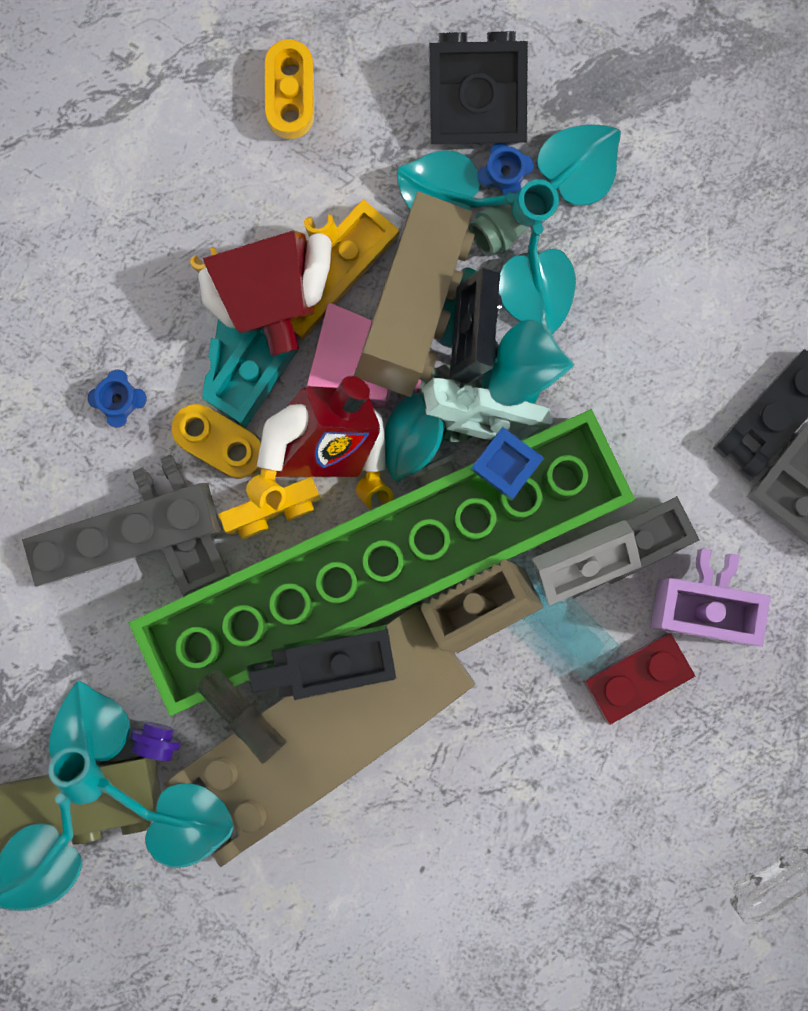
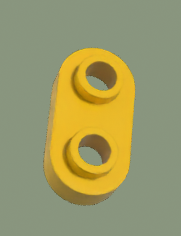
M285 39L275 43L268 50L265 57V114L270 129L277 136L284 139L302 137L311 129L314 122L313 58L310 50L303 43L293 39ZM288 65H294L299 68L297 73L291 76L285 75L282 72ZM287 111H295L299 114L298 118L293 122H287L282 119Z
M201 404L188 405L175 415L172 422V435L175 442L183 450L234 479H246L259 471L260 467H257L261 442L252 432ZM195 420L203 421L204 431L202 434L196 437L190 436L188 434L189 424ZM237 444L244 445L247 450L244 459L240 461L231 460L229 456L231 448Z

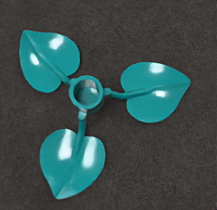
M590 124L566 128L555 133L544 142L536 160L540 174L551 182L549 183L542 179L532 180L525 184L516 194L509 192L502 196L482 199L474 198L480 188L478 170L473 162L464 154L450 150L432 152L411 163L400 166L396 174L399 191L409 210L417 191L470 211L471 206L484 208L506 204L511 205L514 218L521 225L530 227L531 235L528 244L529 256H514L501 268L499 294L502 297V306L518 321L534 320L543 324L553 334L562 325L572 306L576 288V276L570 259L563 251L548 249L539 254L537 253L539 237L543 232L542 223L556 212L559 205V195L566 203L575 206H586L598 202L609 192L617 170V155L621 131L611 126Z
M470 267L461 269L463 275L460 284L475 274L477 270ZM456 295L453 301L445 299L443 310L451 313L441 341L436 340L447 348H452ZM524 320L514 325L501 339L497 348V359L494 367L483 374L482 387L489 390L492 399L503 406H515L525 401L535 404L539 394L573 368L574 363L559 347L551 332L543 324L534 320ZM412 393L411 397L406 396L397 404L385 428L386 465L391 477L397 482H401L404 477L418 472L427 465L438 451L442 442L443 420L442 418L426 414L425 398L418 393Z
M77 681L58 711L49 738V755L52 761L48 772L51 781L61 791L55 797V802L60 806L62 834L60 835L59 831L52 825L41 823L26 826L11 837L0 854V908L10 911L39 909L58 901L74 886L79 878L83 859L75 848L67 845L73 838L71 803L79 805L89 804L97 800L102 792H104L143 819L153 822L145 835L146 848L156 862L170 868L189 867L202 861L229 839L234 830L232 816L225 804L215 794L195 784H177L166 788L159 796L157 812L146 809L112 785L105 778L96 761L109 760L122 750L130 733L129 717L123 707L115 700L95 691L85 683Z

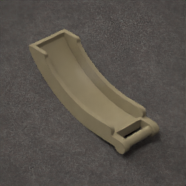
M419 603L386 625L389 632L397 679L294 700L293 696L284 697L163 783L166 788L177 784H194L192 781L200 777L208 790L215 794L228 808L238 835L233 839L229 837L211 854L220 867L371 764L476 684L454 652L444 651V649L441 650L422 613V606Z

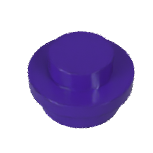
M145 722L143 729H132L130 736L134 740L133 753L159 761H171L173 751L179 750L181 741L173 737V728L154 722Z

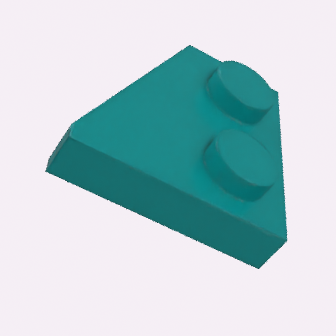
M218 319L215 339L211 338L208 355L210 370L205 375L202 399L246 428L298 350L271 357L263 330L254 333H238L235 328L227 327Z

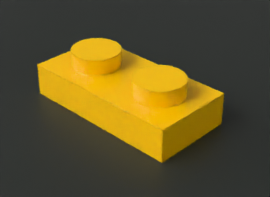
M312 477L284 487L286 501L279 510H274L264 499L262 509L252 501L219 513L218 515L225 532L231 536L239 533L241 540L267 531L269 529L267 521L282 515L286 516L287 521H291L315 511L312 503L322 500L315 481Z

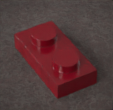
M666 633L584 679L583 682L606 723L611 725L696 677L673 635Z

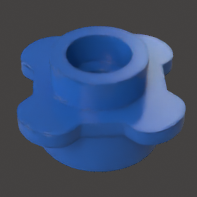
M496 143L490 149L487 165L481 167L478 171V181L482 186H493L501 190L503 195L509 192L516 194L521 189L520 184L525 175L532 173L534 168L533 160L528 155H523L514 147H509L505 143ZM508 167L510 173L505 175L501 172V169Z
M119 369L110 371L108 377L103 379L96 389H92L88 394L89 405L101 410L107 416V423L114 428L123 427L127 423V417L135 409L143 408L147 402L146 393L142 389H135L128 382V375ZM116 394L122 397L119 403L113 401V397Z

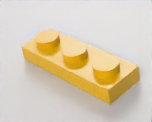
M365 199L337 227L339 236L335 244L332 245L330 269L322 298L314 305V314L292 321L295 335L302 341L325 317L328 303L336 305L399 237V230Z

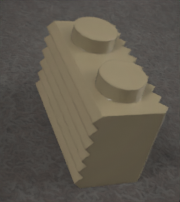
M502 559L500 566L493 564L491 571L484 569L482 576L475 574L474 580L466 579L465 585L458 583L456 590L449 588L447 595L440 593L439 599L431 598L430 604L423 602L421 610L439 648L458 654L542 609L543 604L525 568Z

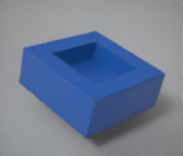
M502 427L470 470L512 501L544 457Z

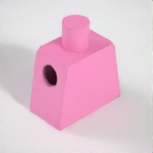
M328 303L307 386L338 387L343 378L354 376L372 320L335 304ZM422 380L418 381L414 392L418 391ZM364 381L370 389L369 398L372 406L385 408L390 390Z

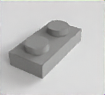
M626 520L532 558L542 593L549 606L642 567L634 532Z

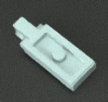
M433 378L422 387L427 408L425 409L426 414L442 418L445 421L447 430L492 441L501 428L504 427L522 441L544 431L553 424L550 408L527 401L515 406H503L492 399L487 389L473 388L471 385L460 389L453 380Z

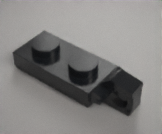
M386 625L286 644L284 648L271 650L273 660L247 665L252 693L278 688L280 697L293 696L294 700L397 679L389 632Z

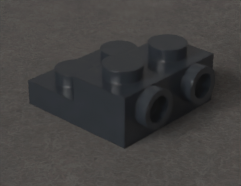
M515 31L487 32V42H468L467 32L438 33L439 43H429L430 144L527 142L528 41H516Z

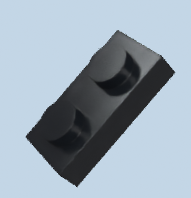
M483 267L457 286L449 379L467 384L494 367L498 342L496 341L497 317L502 307V297L499 294L500 273Z

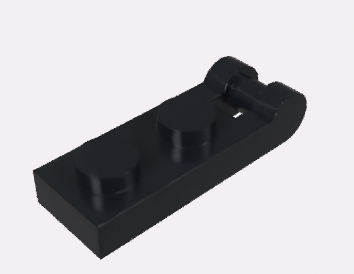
M806 349L800 351L713 447L723 458L729 456L740 466L738 472L748 481L754 479L765 468L770 459L808 418V351ZM747 433L760 444L755 452L742 442Z

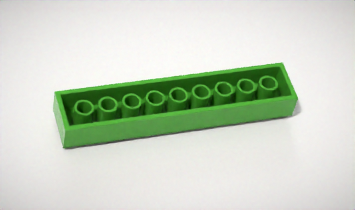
M587 410L522 440V442L544 457V459L512 501L472 472L470 469L474 465L473 463L128 622L169 716L183 712L249 681L247 665L273 660L271 650L284 648L286 644L357 631L471 578L475 574L483 572L484 569L488 570L492 568L493 564L499 565L502 559L509 560L635 501L633 493L593 410Z

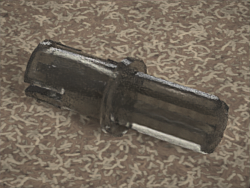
M212 670L198 683L197 690L228 723L224 729L227 732L232 730L248 746L261 764L268 761L281 749L280 747L285 745L286 739L268 723L256 708L258 705L256 700L249 703L220 670Z

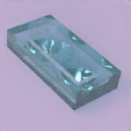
M539 584L535 590L543 604V608L522 620L572 670L586 681L620 645L572 597L549 606Z

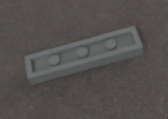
M199 483L22 539L34 585L39 587L220 532L221 527L209 484Z

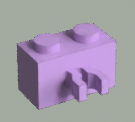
M707 549L697 550L696 568L699 573L698 583L674 578L658 580L650 628L747 646H763L771 596L729 588V581L738 569L740 555H725L724 568L717 573L715 586L712 585L714 571L709 565L712 550Z

